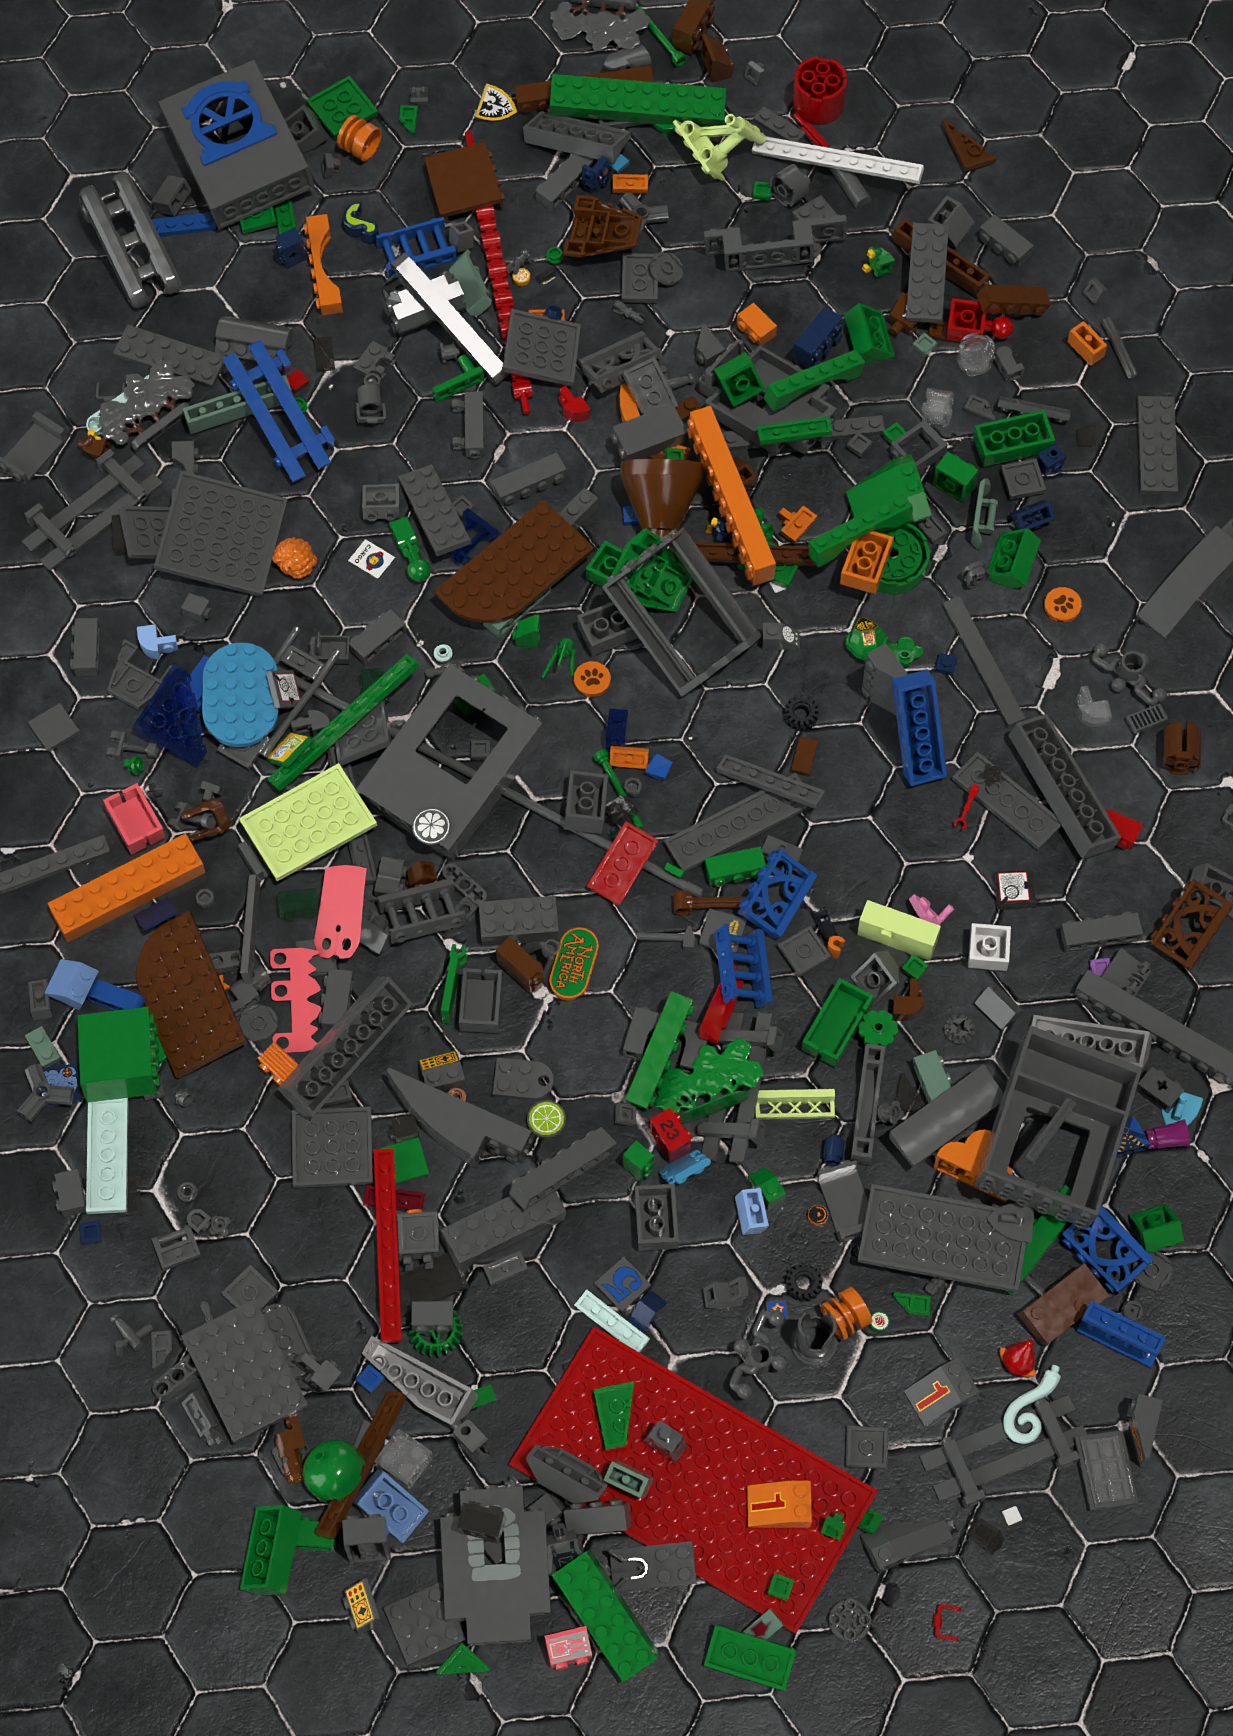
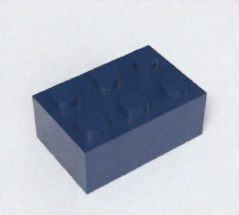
M825 306L795 341L792 363L803 370L820 364L822 358L829 355L832 346L838 344L842 338L843 317Z

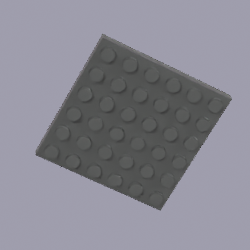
M180 471L154 569L262 597L288 499Z

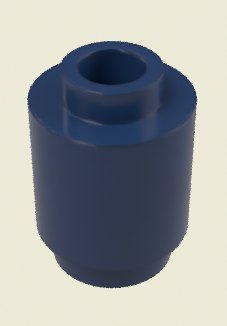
M830 1135L825 1138L823 1158L825 1159L824 1162L828 1165L836 1166L843 1160L845 1141L841 1139V1136Z

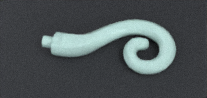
M1052 1365L1051 1370L1045 1371L1040 1384L1036 1388L1022 1394L1007 1408L1003 1421L1004 1429L1013 1442L1027 1444L1033 1442L1040 1435L1041 1422L1035 1414L1023 1413L1017 1420L1020 1426L1026 1422L1032 1423L1033 1428L1027 1434L1016 1430L1014 1420L1020 1409L1048 1396L1056 1388L1061 1378L1058 1374L1060 1370L1058 1366Z

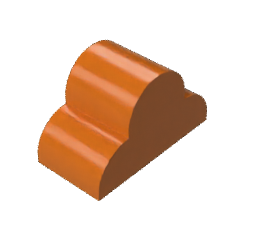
M978 1130L967 1138L965 1144L961 1142L945 1144L936 1156L933 1169L980 1190L974 1184L991 1131ZM1008 1166L1007 1172L1013 1175L1010 1167ZM985 1192V1193H987V1194H989V1195H991V1196H993V1197H996V1198H998V1199H1000V1200H1002V1201H1004V1202L1007 1201V1199H1002V1198H1000V1197H999L997 1194H995V1193Z

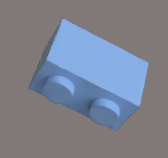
M761 1188L741 1190L735 1196L742 1234L762 1233L769 1227Z

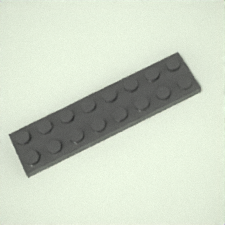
M797 773L788 776L789 778L802 782L798 777ZM761 790L665 839L664 845L677 866L684 871H689L705 863V858L718 856L812 807L769 791Z

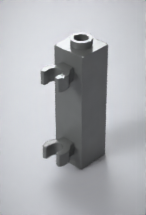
M483 391L465 392V401L452 400L454 413L465 411V438L453 437V450L465 449L466 458L476 459L484 457Z

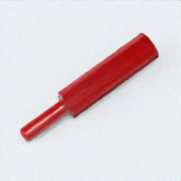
M798 113L793 114V117L802 126V131L806 133L816 146L830 147L809 122L806 123Z

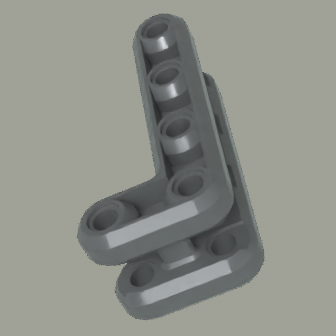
M120 172L115 174L112 179V192L99 197L95 186L89 185L82 188L79 193V206L83 217L87 223L93 225L131 306L139 309L147 305L149 297L146 296L142 281L152 276H156L158 281L160 280L164 293L171 295L178 292L182 286L180 278L129 173ZM125 212L132 221L134 231L120 236L112 224V217ZM141 244L149 257V263L135 268L127 255V249Z

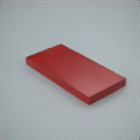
M625 821L586 887L620 906L659 840Z

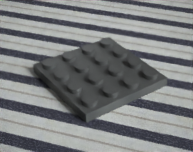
M511 309L502 371L572 387L575 378L581 324Z
M371 1107L320 1109L313 1117L302 1116L297 1110H292L293 1188L373 1184Z

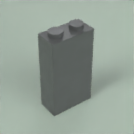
M672 403L613 426L611 438L613 443L619 447L620 457L626 461L644 459L664 451L665 448H672L688 442V432Z

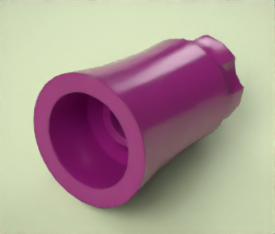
M1185 1119L1168 1125L1153 1127V1129L1145 1131L1149 1141V1149L1190 1146Z

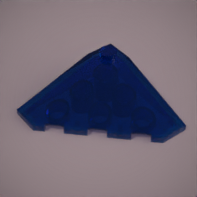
M174 663L132 728L197 768L207 750L206 745H203L202 726L200 719L197 718L195 709L197 707L196 698L190 686L192 681L191 675Z

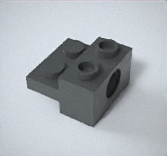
M310 1352L308 1354H297L292 1360L307 1373L303 1381L317 1393L326 1392L341 1374L338 1370L339 1366L331 1359L328 1361L326 1359L318 1361Z

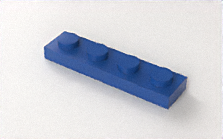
M210 212L151 219L160 237L216 230V224Z

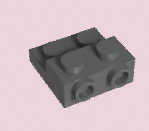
M399 484L363 485V519L369 521L387 519L392 521L395 518H400Z

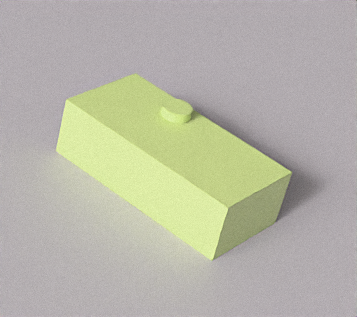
M867 900L859 920L857 935L930 961L938 941L941 926Z

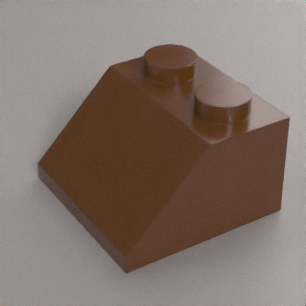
M702 34L701 56L712 83L732 78L734 64L732 59L729 60L727 47L723 45L722 40L708 34Z

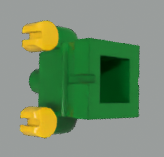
M870 247L867 253L870 265H863L862 269L864 272L868 273L874 270L876 277L891 273L895 262L892 255L883 248L875 249Z

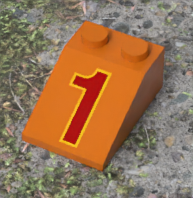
M783 1481L747 1486L748 1528L811 1527V1481Z

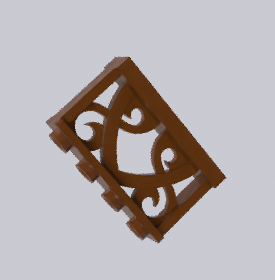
M1195 879L1185 884L1183 888L1184 894L1181 898H1176L1172 904L1174 909L1170 914L1167 913L1161 921L1162 927L1160 930L1156 929L1150 938L1153 940L1151 942L1153 946L1190 970L1193 969L1233 908V903ZM1194 891H1202L1204 893L1205 901L1203 905H1199V896L1196 901L1191 900V894ZM1209 895L1223 903V906L1220 908L1208 905ZM1187 902L1189 906L1182 908L1184 903ZM1201 912L1200 923L1206 930L1205 933L1192 932L1184 937L1181 929V917L1190 913ZM1205 912H1208L1206 917H1212V920L1209 923H1206L1204 921ZM1174 920V929L1168 928ZM1168 933L1172 935V938L1168 941L1178 940V943L1172 947H1167L1163 944V937ZM1194 936L1197 938L1196 944H1192L1191 940L1186 943V940ZM1181 946L1189 957L1187 960H1184L1172 951Z

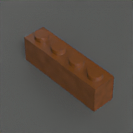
M985 284L977 294L982 312L1043 315L1051 305L1046 288L1039 286Z

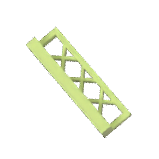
M835 1089L759 1090L755 1109L756 1119L835 1118ZM822 1103H830V1112L822 1113L818 1107ZM768 1104L772 1110L768 1114H760L759 1105ZM782 1104H788L792 1110L789 1113H782L778 1108ZM801 1104H808L812 1109L808 1113H802L798 1107Z

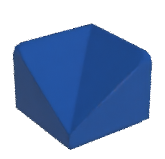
M656 753L651 756L645 773L658 781H662L666 778L673 762Z

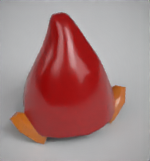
M1031 1339L1015 1343L1009 1348H1000L1001 1359L1010 1372L1022 1375L1023 1377H1032L1037 1374L1034 1369L1036 1363L1033 1350L1034 1343Z

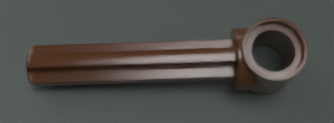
M677 891L673 894L674 913L676 915H688L692 912V909L740 908L739 904L745 897H692V894L688 891Z

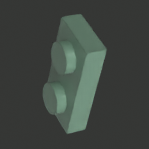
M42 1026L25 1035L43 1068H47L61 1060Z

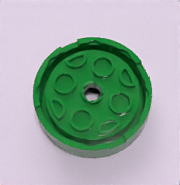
M908 522L897 528L888 527L874 530L875 532L892 536V550L898 553L897 556L888 558L877 592L887 595H898L916 588L926 576L930 559V549L924 534Z

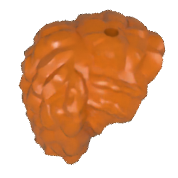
M295 537L286 538L281 541L274 550L272 557L273 562L277 563L283 573L291 575L294 579L306 577L317 564V557L313 554L308 542Z

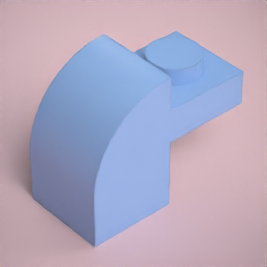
M156 625L137 627L139 644L142 652L147 657L160 659L161 652L171 653L178 650L175 635L158 637Z

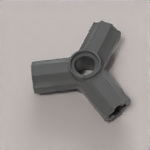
M627 192L619 200L624 209L643 215L639 237L648 223L669 220L667 205L648 207L645 204H641L632 192Z
M33 1064L24 1070L32 1088V1093L17 1110L23 1118L32 1122L43 1107L50 1103L72 1105L74 1100L73 1087L49 1085L41 1064ZM42 1091H47L45 1096H39Z

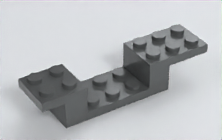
M846 215L798 219L793 221V240L767 241L761 244L750 243L743 246L739 227H728L719 230L710 229L709 231H704L706 256L724 254L726 272L814 262V242L846 240Z

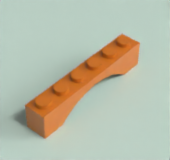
M323 214L306 217L307 224H304L305 235H309V239H306L307 249L312 251L311 254H308L310 264H314L311 274L312 279H316V283H313L314 292L319 295V298H316L317 309H321L322 316L343 313L339 287L326 276L321 265L324 249L331 239L328 216Z

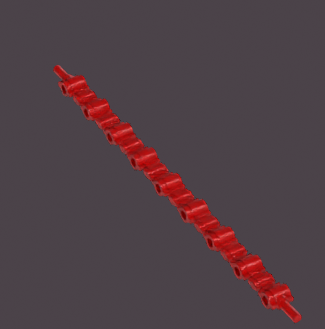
M466 131L467 146L475 145L472 131ZM490 205L475 209L477 220L481 221L479 225L482 245L488 262L489 278L492 280L493 291H497L493 292L496 310H498L499 321H502L499 322L501 336L504 340L507 339L510 311L514 309L510 307H514L511 290H506L509 289L506 278L508 277L505 261L502 260V251L498 249L501 248V241L498 231H494L497 230L494 207ZM511 373L512 381H516L512 382L515 400H521L523 413L528 415L531 413L528 398L533 397L530 379L525 380L528 377Z

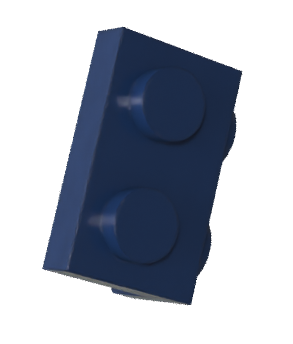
M601 156L593 168L585 164L582 166V186L587 191L598 194L601 188L607 185L609 181L608 158Z

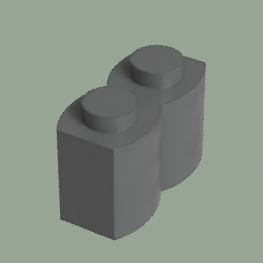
M382 856L374 890L375 896L378 897L404 890V884L401 882L403 877L406 878L408 866H405V860Z

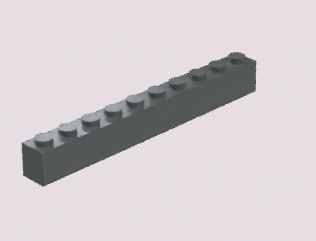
M1087 970L1074 993L1078 1000L1084 1003L1088 1002L1098 1012H1105L1114 1021L1124 1023L1129 1029L1149 1031L1153 1043L1160 1044L1165 1051L1179 1055V1058L1184 1062H1191L1196 1065L1198 1070L1210 1073L1217 1081L1225 1082L1233 1089V1053Z

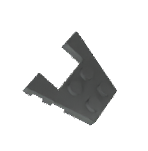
M124 639L107 691L110 695L140 711L185 677V672L170 665L161 679L150 675L130 663L139 651V648Z

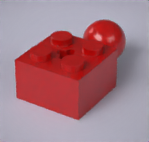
M952 298L946 340L981 345L984 330L991 331L998 339H1006L1013 333L1014 325L1011 319L1006 316H999L993 321L985 320L986 313L982 312L979 302Z

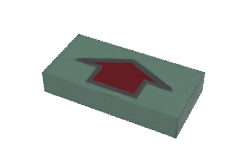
M770 1608L743 1632L768 1639L784 1624Z

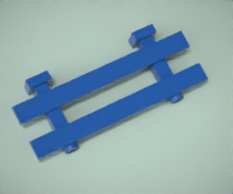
M261 340L249 345L248 348L258 366L248 371L244 369L236 353L222 359L233 378L230 381L232 389L234 391L240 390L277 455V457L273 458L278 468L284 467L292 483L306 476L297 460L308 454L318 470L331 464L323 447L326 446L328 449L334 447L335 439L327 425L320 428L318 435H315L279 372L283 370L286 373L291 370V363L283 349L276 351V357L272 359ZM266 378L302 443L292 448L289 447L253 383Z

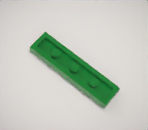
M828 416L757 426V434L760 445L831 436L832 427Z

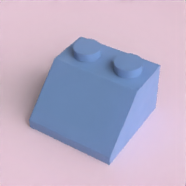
M61 959L44 994L80 1010L99 971L81 962Z

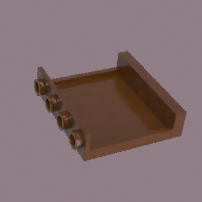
M485 142L424 158L440 218L444 217L445 224L449 223L448 216L497 203L503 209L502 201H505L503 190L499 191L498 187H501L499 176L495 177L494 175L497 172L494 162L491 163L490 161L493 158L490 148L486 147Z

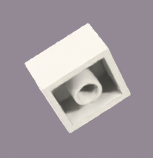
M972 923L969 939L968 968L1007 971L1011 926Z

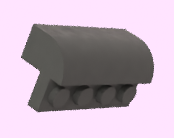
M222 316L218 322L215 334L217 337L215 353L227 356L236 353L238 358L256 361L248 346L261 340L270 356L275 358L276 351L283 349L287 356L288 347L292 344L294 328Z

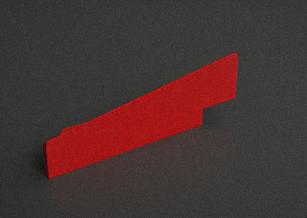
M736 978L737 988L742 989L744 985L743 979ZM721 981L700 1026V1039L716 1044L719 1043L721 1030H726L738 1000L737 997L727 1004L723 1002Z

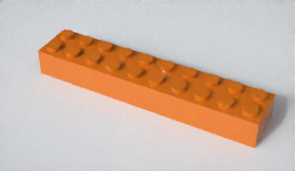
M708 406L692 411L688 420V436L690 439L693 438L695 453L700 455V463L703 464V470L707 472L706 479L708 485H712L714 490L712 491L713 497L720 504V514L722 517L725 516L727 521L725 522L726 529L733 536L732 543L735 549L738 548L740 553L738 557L741 565H745L746 578L748 581L751 580L753 586L773 580L776 567L775 560L712 407Z

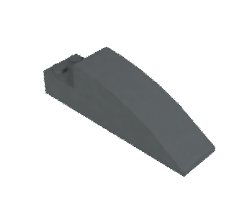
M1233 518L1222 529L1216 526L1178 565L1137 614L1141 621L1164 640L1233 575Z
M388 1067L389 1085L413 1120L448 1152L475 1169L486 1149L496 1156H499V1154L505 1156L511 1163L517 1164L518 1162L523 1164L533 1144L531 1130Z

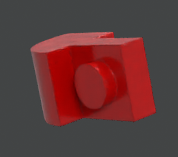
M566 385L561 387L558 398L563 408L564 417L573 422H583L590 419V408L583 397L574 398Z

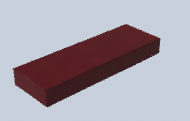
M366 1185L363 1206L376 1208L375 1186ZM396 1189V1210L407 1212L412 1209H421L423 1212L426 1194Z

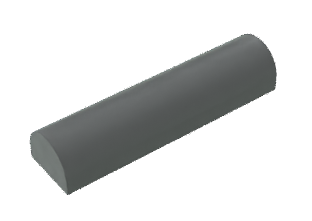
M835 145L828 147L832 149H838ZM829 168L855 209L871 203V197L854 172Z

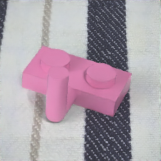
M913 894L909 899L920 919L940 925L954 910L953 906L949 904L937 915L930 908L931 904L925 897L920 898Z

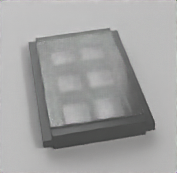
M1123 1431L1075 1437L1090 1511L1138 1504Z

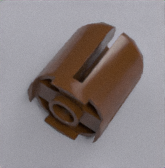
M1175 721L1165 727L1163 732V769L1166 767L1171 770L1172 774L1187 775L1188 771L1196 768L1198 771L1201 768V730L1199 726L1193 722L1186 721L1183 735L1182 721Z

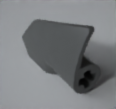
M639 43L633 49H621L608 55L604 67L611 70H623L650 66L651 58L646 48Z

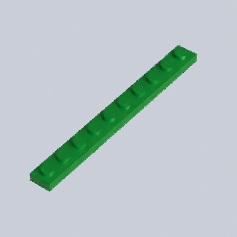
M407 654L314 736L311 739L312 743L289 767L281 766L267 779L270 784L279 791L287 787L290 782L420 667L418 663Z

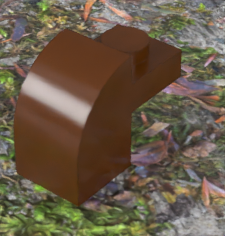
M910 979L909 996L894 995L893 1021H911L916 1019L923 1011L925 997H921L922 986H918V979Z

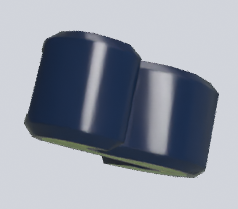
M361 202L350 204L345 209L343 215V225L346 233L354 237L363 236V241L366 243L376 242V236L379 235L377 223L360 218L362 213Z

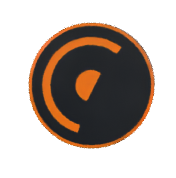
M821 1205L812 1206L808 1212L809 1222L814 1226H822L826 1223L828 1219L827 1209Z

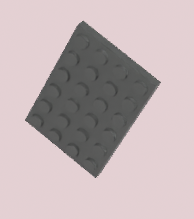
M255 1299L181 1335L234 1444L308 1407V1403Z

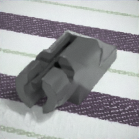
M261 965L253 970L254 977L252 983H245L242 978L230 988L231 994L236 1000L235 1002H230L236 1018L249 1006L261 1002L257 991L260 992L271 982L269 975Z

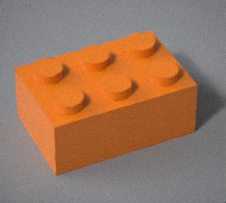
M872 531L855 540L850 547L842 569L840 584L876 594L892 550L893 537Z

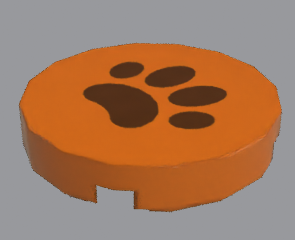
M1058 587L1051 590L1044 602V610L1047 615L1054 621H1063L1062 623L1074 620L1079 615L1082 607L1079 595L1074 590L1066 587Z
M589 661L583 663L574 673L575 688L586 697L601 696L610 686V672L599 662Z

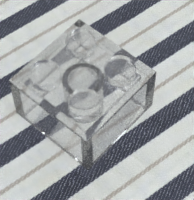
M398 1428L374 1463L377 1469L384 1471L394 1481L409 1491L432 1460L433 1454L431 1450Z

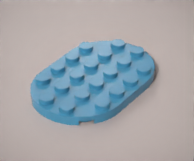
M233 643L218 649L205 664L202 692L204 724L208 732L225 745L247 747L257 744L269 732H272L276 726L279 709L274 707L266 672L276 671L277 666L272 656L266 650L251 643Z

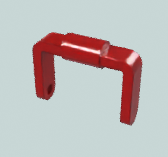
M941 1604L937 1608V1614H934L933 1627L935 1628V1637L941 1640L958 1642V1637L939 1634L943 1618L941 1614L942 1609L961 1611L962 1608Z

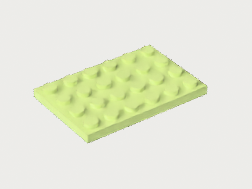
M339 763L239 818L240 823L277 881L377 826L374 817Z

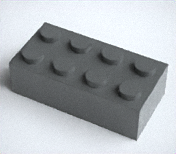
M556 896L479 902L482 946L501 945L509 936L516 943L541 942L549 939L559 940Z
M380 1514L368 1515V1518L349 1516L347 1520H342L344 1547L350 1564L392 1560L390 1533L385 1516L381 1517Z

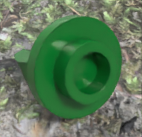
M134 756L133 759H125L123 767H128V772L140 775L144 770V761L140 756Z

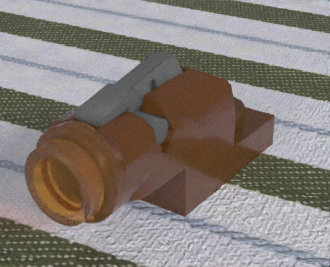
M297 1413L285 1418L287 1427L290 1430L276 1435V1446L272 1450L289 1484L303 1481L301 1452L308 1451Z

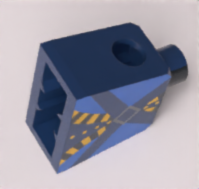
M1135 1117L1127 1118L1116 1158L1148 1149L1149 1141Z

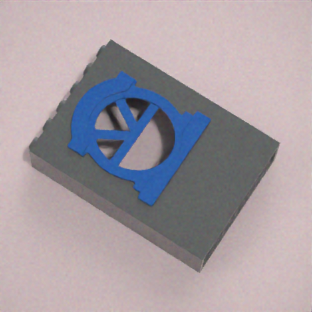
M255 60L246 62L241 66L230 69L225 73L158 101L166 123L218 230L315 188L308 165ZM228 99L225 118L208 109V107ZM235 99H240L249 106L233 114ZM201 114H205L217 121L203 128L199 126ZM253 114V123L250 131L244 138L235 143L218 144L204 136Z

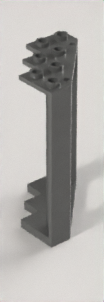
M684 527L678 531L676 528L660 539L661 544L657 546L654 543L640 554L641 558L638 561L635 558L619 569L621 572L619 575L612 574L606 579L607 583L602 586L681 696L708 679L762 637ZM668 545L739 642V644L695 677L623 579Z

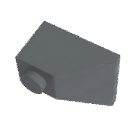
M888 951L875 952L850 976L858 988L874 995L872 1007L876 1006L899 983L898 964Z

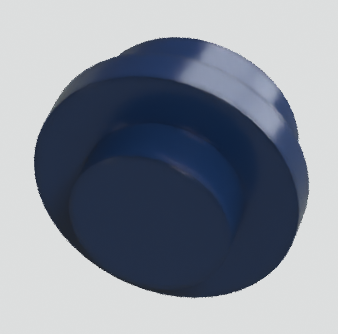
M549 305L545 310V315L551 319L562 318V309L558 306Z

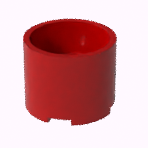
M817 56L803 61L798 66L794 77L793 108L795 113H798L805 122L816 125L828 124L842 114L845 104L847 75L839 62L834 59H819Z

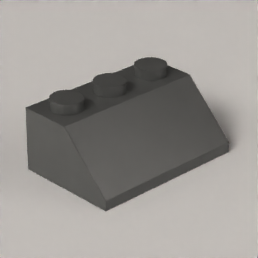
M363 898L360 943L369 947L372 952L381 954L392 945L390 929L393 928L388 913L380 914L376 905Z

